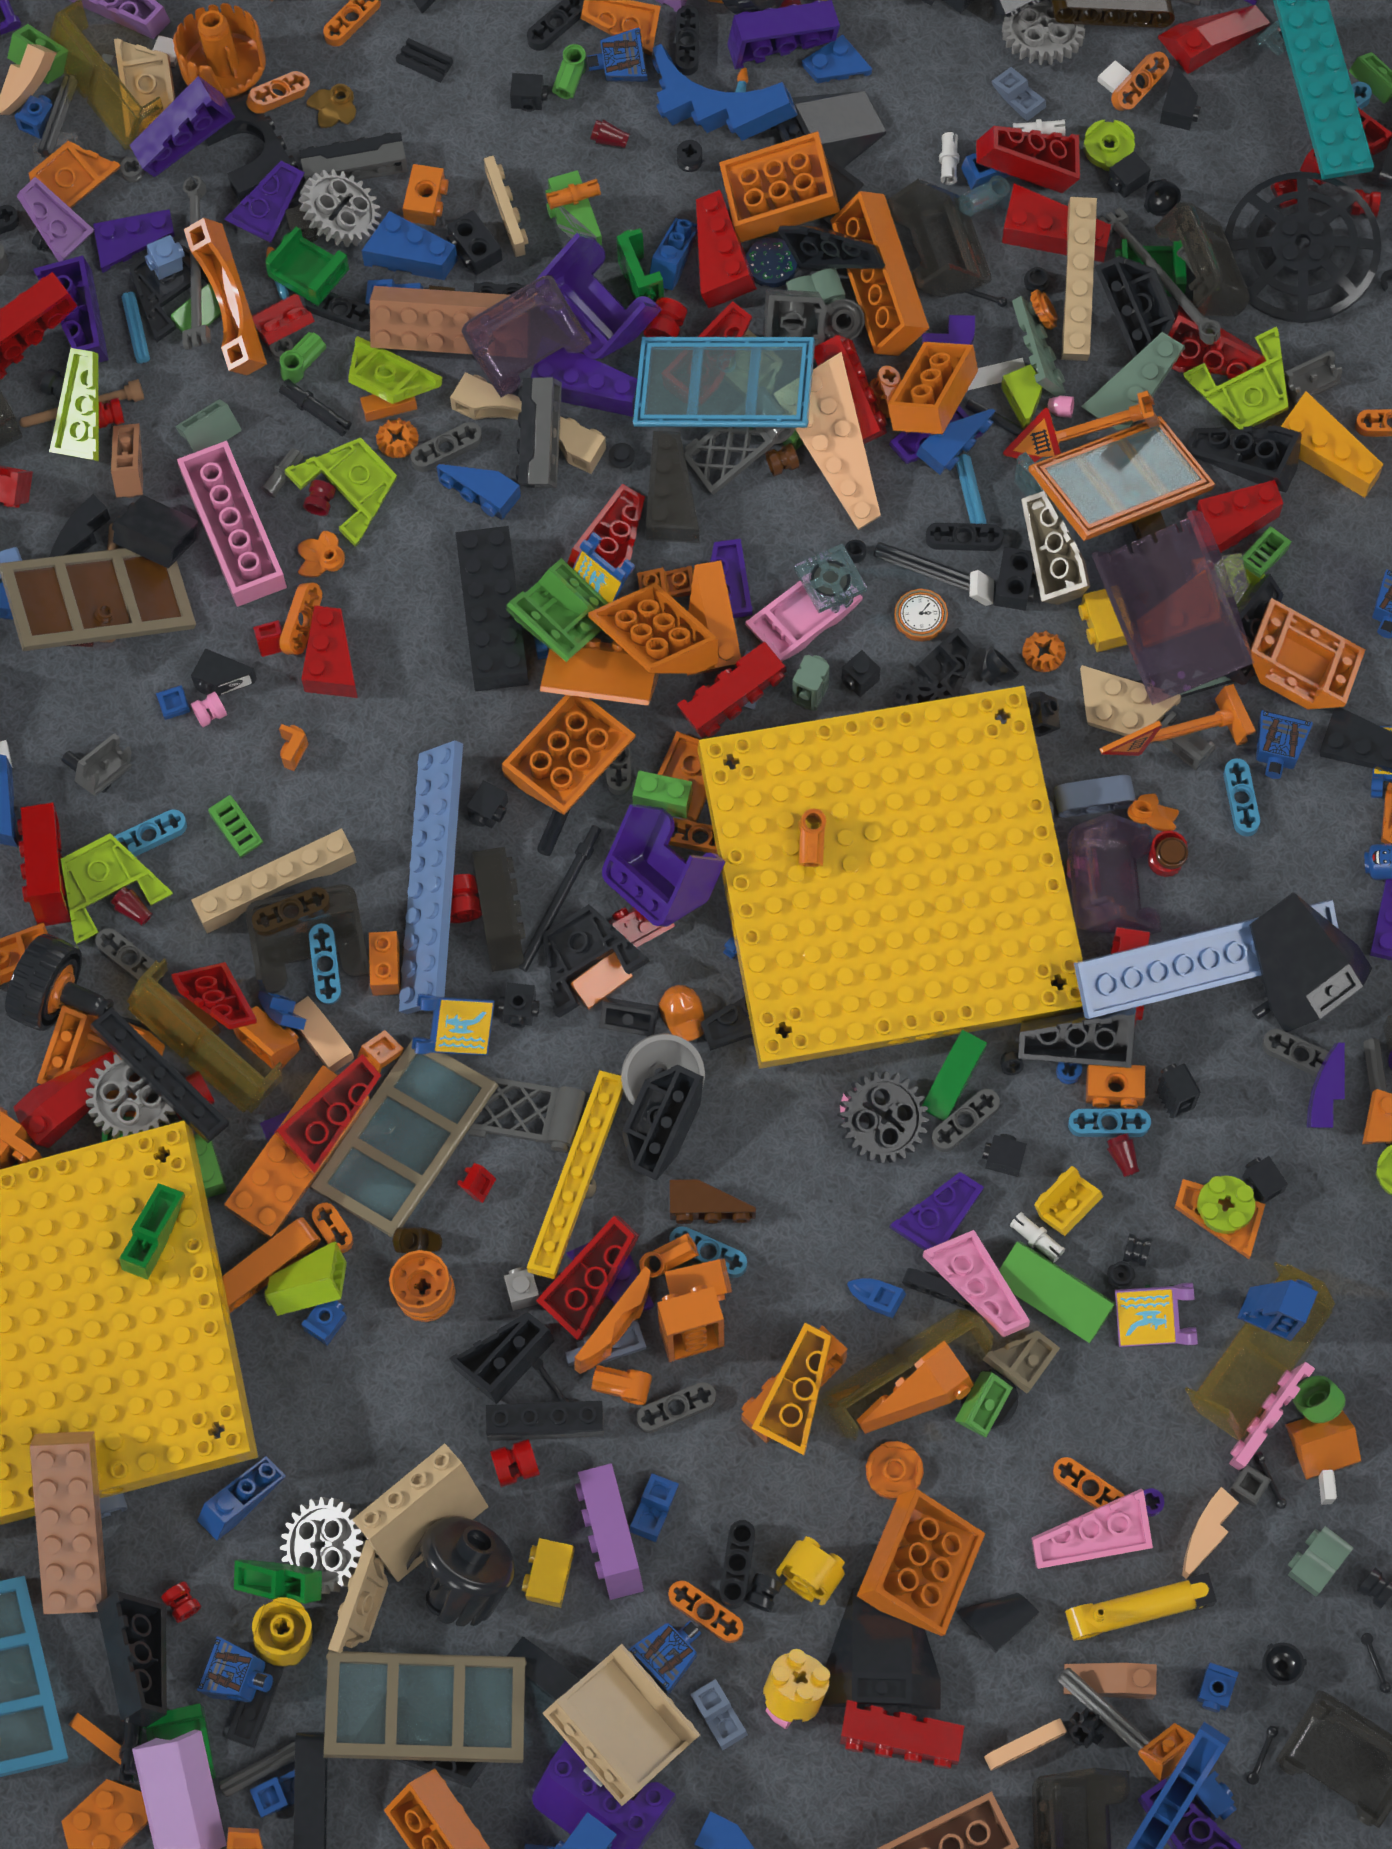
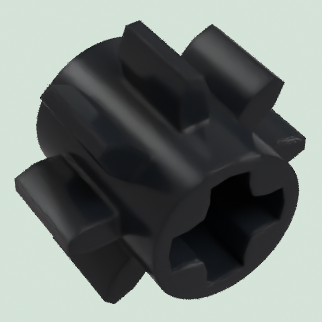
M1085 1708L1081 1714L1078 1712L1074 1713L1070 1718L1072 1724L1067 1729L1068 1732H1071L1074 1743L1084 1745L1085 1748H1089L1092 1743L1096 1745L1100 1743L1104 1738L1101 1733L1107 1726L1103 1724L1099 1714L1095 1715L1088 1708Z

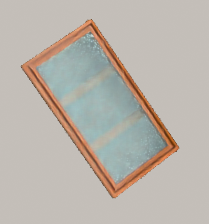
M1158 416L1161 425L1150 428L1145 421L1029 466L1028 469L1031 475L1083 541L1209 492L1216 485L1161 416Z

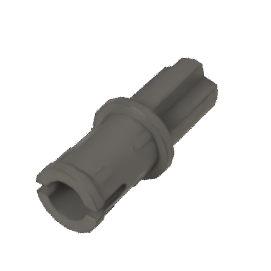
M290 449L278 466H274L275 471L266 483L262 485L261 489L272 498H275L285 482L291 480L285 474V469L292 465H299L304 455L297 449Z

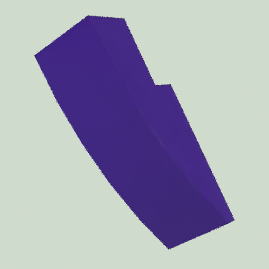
M1339 1042L1333 1045L1317 1073L1308 1105L1307 1128H1333V1100L1345 1099V1043Z

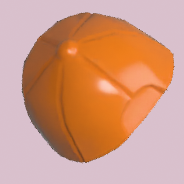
M675 985L666 990L660 1000L659 1010L670 1032L688 1042L701 1037L704 1034L701 1022L705 1018L702 1002L698 994L685 985Z

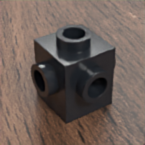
M1042 691L1031 693L1027 697L1035 736L1041 737L1060 729L1057 698L1046 695Z
M507 982L505 997L500 996L499 1013H503L504 1023H508L509 1026L515 1028H524L525 1025L532 1026L533 1017H538L540 1001L536 1000L535 985Z

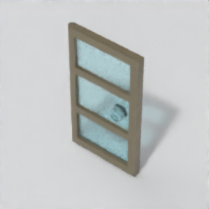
M412 1041L311 1186L315 1192L392 1238L395 1230L404 1226L498 1087L495 1081L488 1079L445 1053L416 1054L414 1052L415 1049H412Z
M328 1651L326 1655L328 1666L323 1758L523 1763L525 1666L527 1664L525 1657L348 1651L337 1653Z

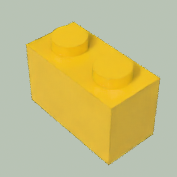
M1115 587L1083 594L1082 603L1078 606L1079 614L1082 621H1087L1089 627L1086 629L1087 638L1090 645L1094 644L1096 652L1128 645L1130 632Z
M539 1538L537 1546L532 1545L529 1563H533L531 1574H525L522 1591L526 1592L525 1596L528 1601L561 1608L575 1551L573 1545Z

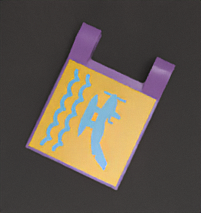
M1182 1283L1167 1287L1115 1290L1119 1347L1175 1343L1184 1345L1198 1344L1196 1327L1180 1329L1178 1300H1195L1193 1283Z

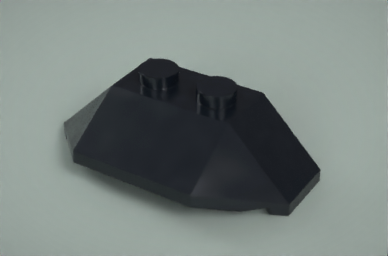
M1121 256L1095 266V270L1133 358L1161 332L1169 335L1176 320V315L1156 268Z
M675 1065L668 1070L645 1079L622 1130L632 1169L654 1180H658L678 1156L701 1105L704 1076L683 1066Z

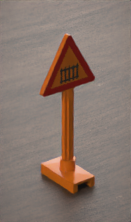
M1148 391L1137 393L1139 404L1129 407L1128 410L1060 431H1055L1050 410L1044 408L1003 451V455L1035 463L1043 457L1050 458L1061 454L1059 444L1070 439L1129 421L1136 422L1144 419L1150 428L1161 425L1154 413L1152 405H1155V402Z
M1234 684L1224 686L1215 698L1220 711L1215 712L1214 715L1160 729L1162 727L1161 722L1157 721L1099 750L1103 755L1139 756L1151 742L1164 741L1216 726H1228L1238 746L1247 743L1246 736L1255 733L1256 730Z

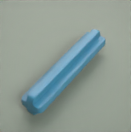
M130 291L123 293L121 297L137 363L142 364L148 362L150 356L135 293Z
M962 454L958 456L960 460L956 467L970 523L986 524L971 457Z

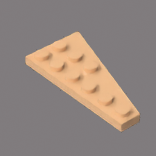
M842 352L813 369L809 424L807 428H795V431L854 525L860 530L881 517ZM800 378L774 394L775 399L786 415L797 414Z

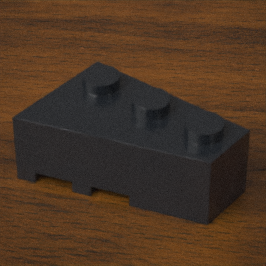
M527 1312L499 1328L494 1335L483 1341L475 1342L470 1349L459 1355L451 1356L449 1360L457 1372L497 1404L555 1340L550 1330Z

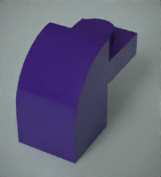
M949 315L947 334L923 333L921 346L924 342L973 345L975 316Z

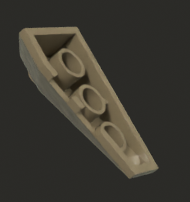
M1045 491L1022 498L1021 501L1041 601L1060 605L1082 597L1090 587L1086 563L1052 500Z

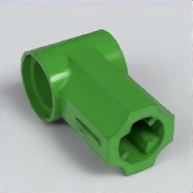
M572 44L563 51V60L552 88V92L560 98L567 100L574 98L581 76L586 71V53L582 46ZM573 59L579 60L578 62H571Z
M308 332L292 350L282 353L280 357V374L284 381L290 379L293 383L299 382L304 376V371L325 351L326 344L320 336L314 332ZM290 365L297 366L296 368H288Z

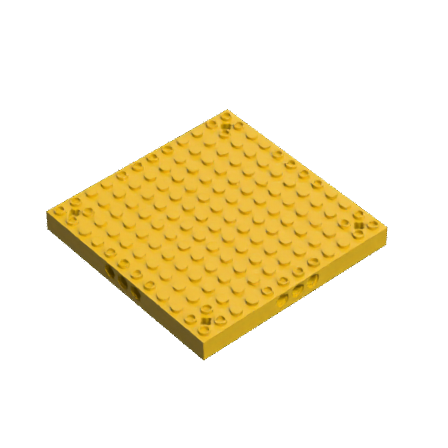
M1024 686L699 740L697 750L718 856L726 861L721 874L759 1069L960 1034L962 1030L973 1032L1019 1024L1022 1021L1084 1012L1074 963L1083 961ZM998 715H1001V718L1006 720L1005 724H1001L1000 720H996ZM727 761H731L735 765V769L730 770V767L726 765ZM815 808L824 813L827 821L824 832L823 866L805 867L798 865L799 821L805 811ZM810 817L805 820L807 827L814 830L820 827L818 820ZM1054 980H1057L1058 984H1063L1060 990H1058L1057 986H1052ZM780 1027H783L784 1031L790 1032L786 1038H782L781 1034H776Z
M185 1121L0 1169V1525L35 1516L30 1444L35 1434L94 1431L100 1498L258 1458L193 1129ZM168 1153L169 1156L166 1157V1162L163 1163L161 1160L165 1159L164 1154ZM159 1183L184 1192L185 1196L165 1248L147 1280L123 1271L119 1258L133 1235L131 1230ZM219 1427L225 1430L220 1433L221 1438L214 1436V1434L219 1432Z

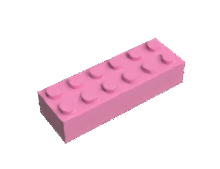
M224 441L177 459L181 475L236 606L239 607L286 589L287 586L283 572L228 442Z

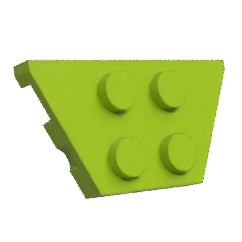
M359 336L355 338V347L349 370V383L392 404L439 388L442 385L441 376L384 348H370V342Z

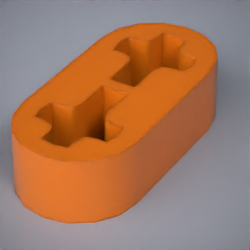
M318 1204L312 1211V1219L316 1228L327 1244L336 1241L333 1231L336 1229L341 1236L347 1235L344 1245L337 1244L342 1253L349 1251L353 1245V1236L350 1229L332 1204ZM321 1211L326 1213L332 1212L330 1214V1219L333 1223L331 1226H328L325 1220L318 1221L321 1218Z

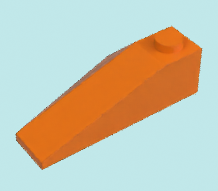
M945 1341L941 1342L914 1364L917 1370L910 1377H901L897 1380L893 1393L890 1396H881L856 1420L865 1434L950 1404L954 1400H960L969 1394L974 1384Z

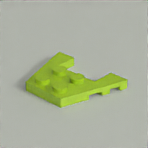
M1277 326L1255 337L1266 362L1231 380L1216 386L1205 363L1183 373L1185 380L1236 429H1243V427L1249 426L1254 427L1289 409Z
M362 438L331 449L330 452L321 456L309 458L304 463L296 466L292 465L285 469V474L300 490L322 473L358 510L339 526V531L355 547L359 544L397 479V475Z
M110 833L61 858L76 945L99 933L86 907L121 890L123 887L137 881L150 906L173 895L167 886Z

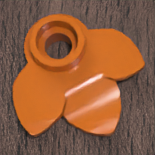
M323 531L318 540L306 539L297 546L299 554L305 559L298 570L301 576L318 577L326 570L334 572L343 567L345 554L338 546L339 540L334 533Z
M1144 794L1139 796L1138 800H1135L1129 806L1127 813L1137 824H1148L1159 831H1173L1176 829V825L1173 822L1176 820L1179 810L1159 805L1156 794Z

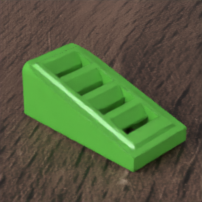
M1270 526L1241 557L1238 563L1261 578L1288 551L1292 541ZM1266 543H1268L1270 546L1276 549V551L1267 546ZM1262 548L1263 550H1265L1267 553H1269V554L1271 555V557L1268 556V555H1267L1266 553H1264L1263 551H1261L1260 549ZM1255 554L1262 557L1264 560H1266V562H1263L1261 559L1256 557ZM1249 559H1252L1254 562H1256L1257 564H1259V565L1261 566V568H1259V567L1256 566L1254 563H1252L1251 561H1249Z
M231 795L209 808L210 817L240 858L263 844L262 839ZM236 817L239 818L237 821L226 827V823H228ZM245 826L244 830L235 836L232 835L233 832ZM248 835L252 836L251 839L239 846V841Z

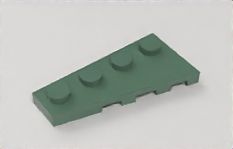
M1022 296L1012 300L1019 326L1024 332H1027L1023 340L1026 347L1033 354L1029 357L1031 366L1036 368L1038 374L1034 375L1036 383L1055 397L1066 393L1062 384L1065 382L1064 376L1058 368L1056 369L1054 364L1056 360L1055 353L1050 346H1047L1045 338L1048 337L1046 330L1042 324L1038 323L1032 302H1028Z
M1161 332L1085 402L1081 408L1099 419L1128 410L1129 407L1139 404L1137 393L1148 391L1153 397L1185 349V346ZM1125 422L1112 426V428L1119 432L1132 427L1135 422Z

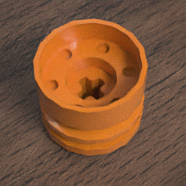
M422 1250L409 1252L399 1258L392 1267L389 1277L391 1292L403 1313L411 1319L421 1322L437 1320L445 1315L454 1304L456 1294L454 1281L445 1263L434 1253ZM424 1286H428L429 1289H426L425 1294L422 1295L420 1291H423Z

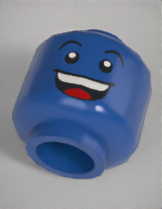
M1392 844L1371 845L1369 852L1364 853L1365 873L1370 874L1374 880L1392 879Z

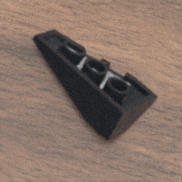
M1252 426L1233 430H1227L1226 427L1195 428L1186 448L1193 457L1256 484L1275 480L1278 490L1286 493L1297 471L1302 434L1301 432L1280 426H1268L1263 429H1253Z
M1266 574L1222 616L1223 622L1211 626L1195 646L1208 668L1241 685H1246L1255 673L1249 652L1267 605L1271 598L1281 603L1284 595L1271 574Z

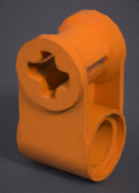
M891 366L881 367L877 373V378H874L869 383L875 393L877 407L882 411L885 418H890L888 403L901 383L899 372Z

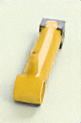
M1209 1573L1189 1577L1186 1581L1096 1604L1090 1603L1066 1610L1065 1613L1073 1641H1079L1097 1636L1103 1632L1165 1616L1212 1607L1217 1600Z

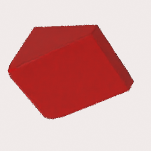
M278 620L253 627L262 657L282 652L280 648L282 629Z

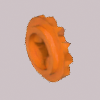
M1038 289L1031 292L1030 300L1032 307L1043 326L1050 330L1057 327L1058 316L1049 297Z
M400 418L393 421L388 419L386 424L379 427L376 435L379 450L391 458L408 456L417 447L419 440L417 429L411 422L403 421ZM399 432H402L403 440L397 439L394 442L391 434L398 435Z
M1046 630L1041 633L1035 632L1032 636L1026 638L1022 655L1026 664L1033 670L1050 672L1057 669L1063 663L1066 651L1064 642L1058 638V635L1048 633ZM1050 644V655L1045 653L1038 658L1040 651L1038 647L1044 648Z

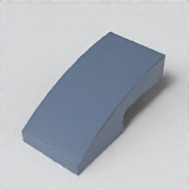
M1012 67L992 80V85L997 92L1026 121L1046 108V100L1029 88L1028 80Z
M716 1679L690 1694L722 1751L748 1736L747 1731Z

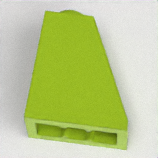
M332 1242L269 1276L268 1287L265 1289V1299L267 1304L273 1307L277 1316L341 1299L347 1262L338 1244Z

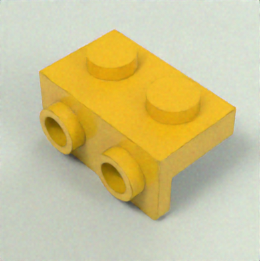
M1071 1166L1058 1177L1057 1181L1046 1192L1039 1196L1034 1206L1041 1220L1066 1236L1103 1198V1195L1098 1188L1080 1177L1077 1168Z

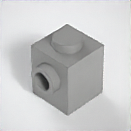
M525 1267L512 1269L508 1275H504L513 1311L539 1304L536 1301L539 1298L534 1275L528 1273Z

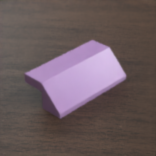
M193 1730L172 1740L155 1738L133 1748L132 1751L154 1849H220L227 1846L202 1732Z

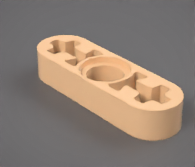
M1061 1718L1054 1720L990 1752L984 1758L990 1770H995L1065 1735L1067 1730Z

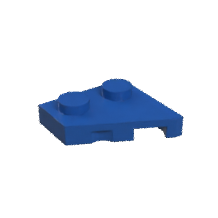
M844 35L836 38V41L830 42L802 60L803 68L816 83L829 82L832 79H849V76L864 74V76L872 74V68Z

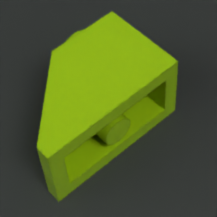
M1031 364L1003 375L1001 384L1003 393L1024 429L1031 423L1042 393V386L1036 383L1034 376L1038 372H1035Z

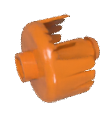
M222 3L220 5V12L219 8L212 4L208 6L207 12L203 7L195 10V19L192 14H189L184 18L183 23L178 25L177 32L173 37L174 50L182 77L188 86L199 76L220 91L225 98H231L248 91L258 82L265 70L266 54L258 24L248 11H243L241 7L235 5L233 12L230 4Z

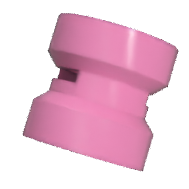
M215 691L207 695L205 700H197L190 704L202 727L209 725L211 720L215 718L221 719L227 716L225 708Z

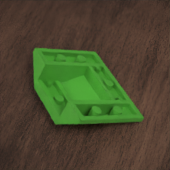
M561 558L547 570L533 587L527 592L522 591L507 604L506 611L526 630L567 662L602 631L588 617V613L609 603Z

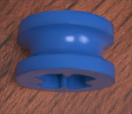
M1058 1063L1056 1075L1062 1083L1074 1084L1080 1079L1082 1074L1081 1064ZM1065 1065H1070V1068L1072 1066L1076 1068L1074 1076L1070 1077L1069 1073L1067 1075L1063 1074Z

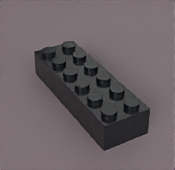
M509 526L455 532L475 692L529 685L522 627L506 611L507 604L517 596Z

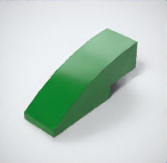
M964 1030L961 1031L922 1105L928 1107V1110L924 1112L941 1121L946 1120L950 1116L970 1081L973 1071L983 1056L987 1042Z
M159 1183L157 1184L131 1229L133 1235L119 1258L123 1271L147 1280L149 1279L172 1232L185 1196L184 1192Z
M239 1559L235 1560L234 1589L272 1600L291 1598L299 1603L306 1604L321 1600L322 1571L291 1564Z

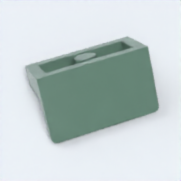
M220 399L175 426L179 434L187 440L194 453L224 442L241 432V428L228 404Z

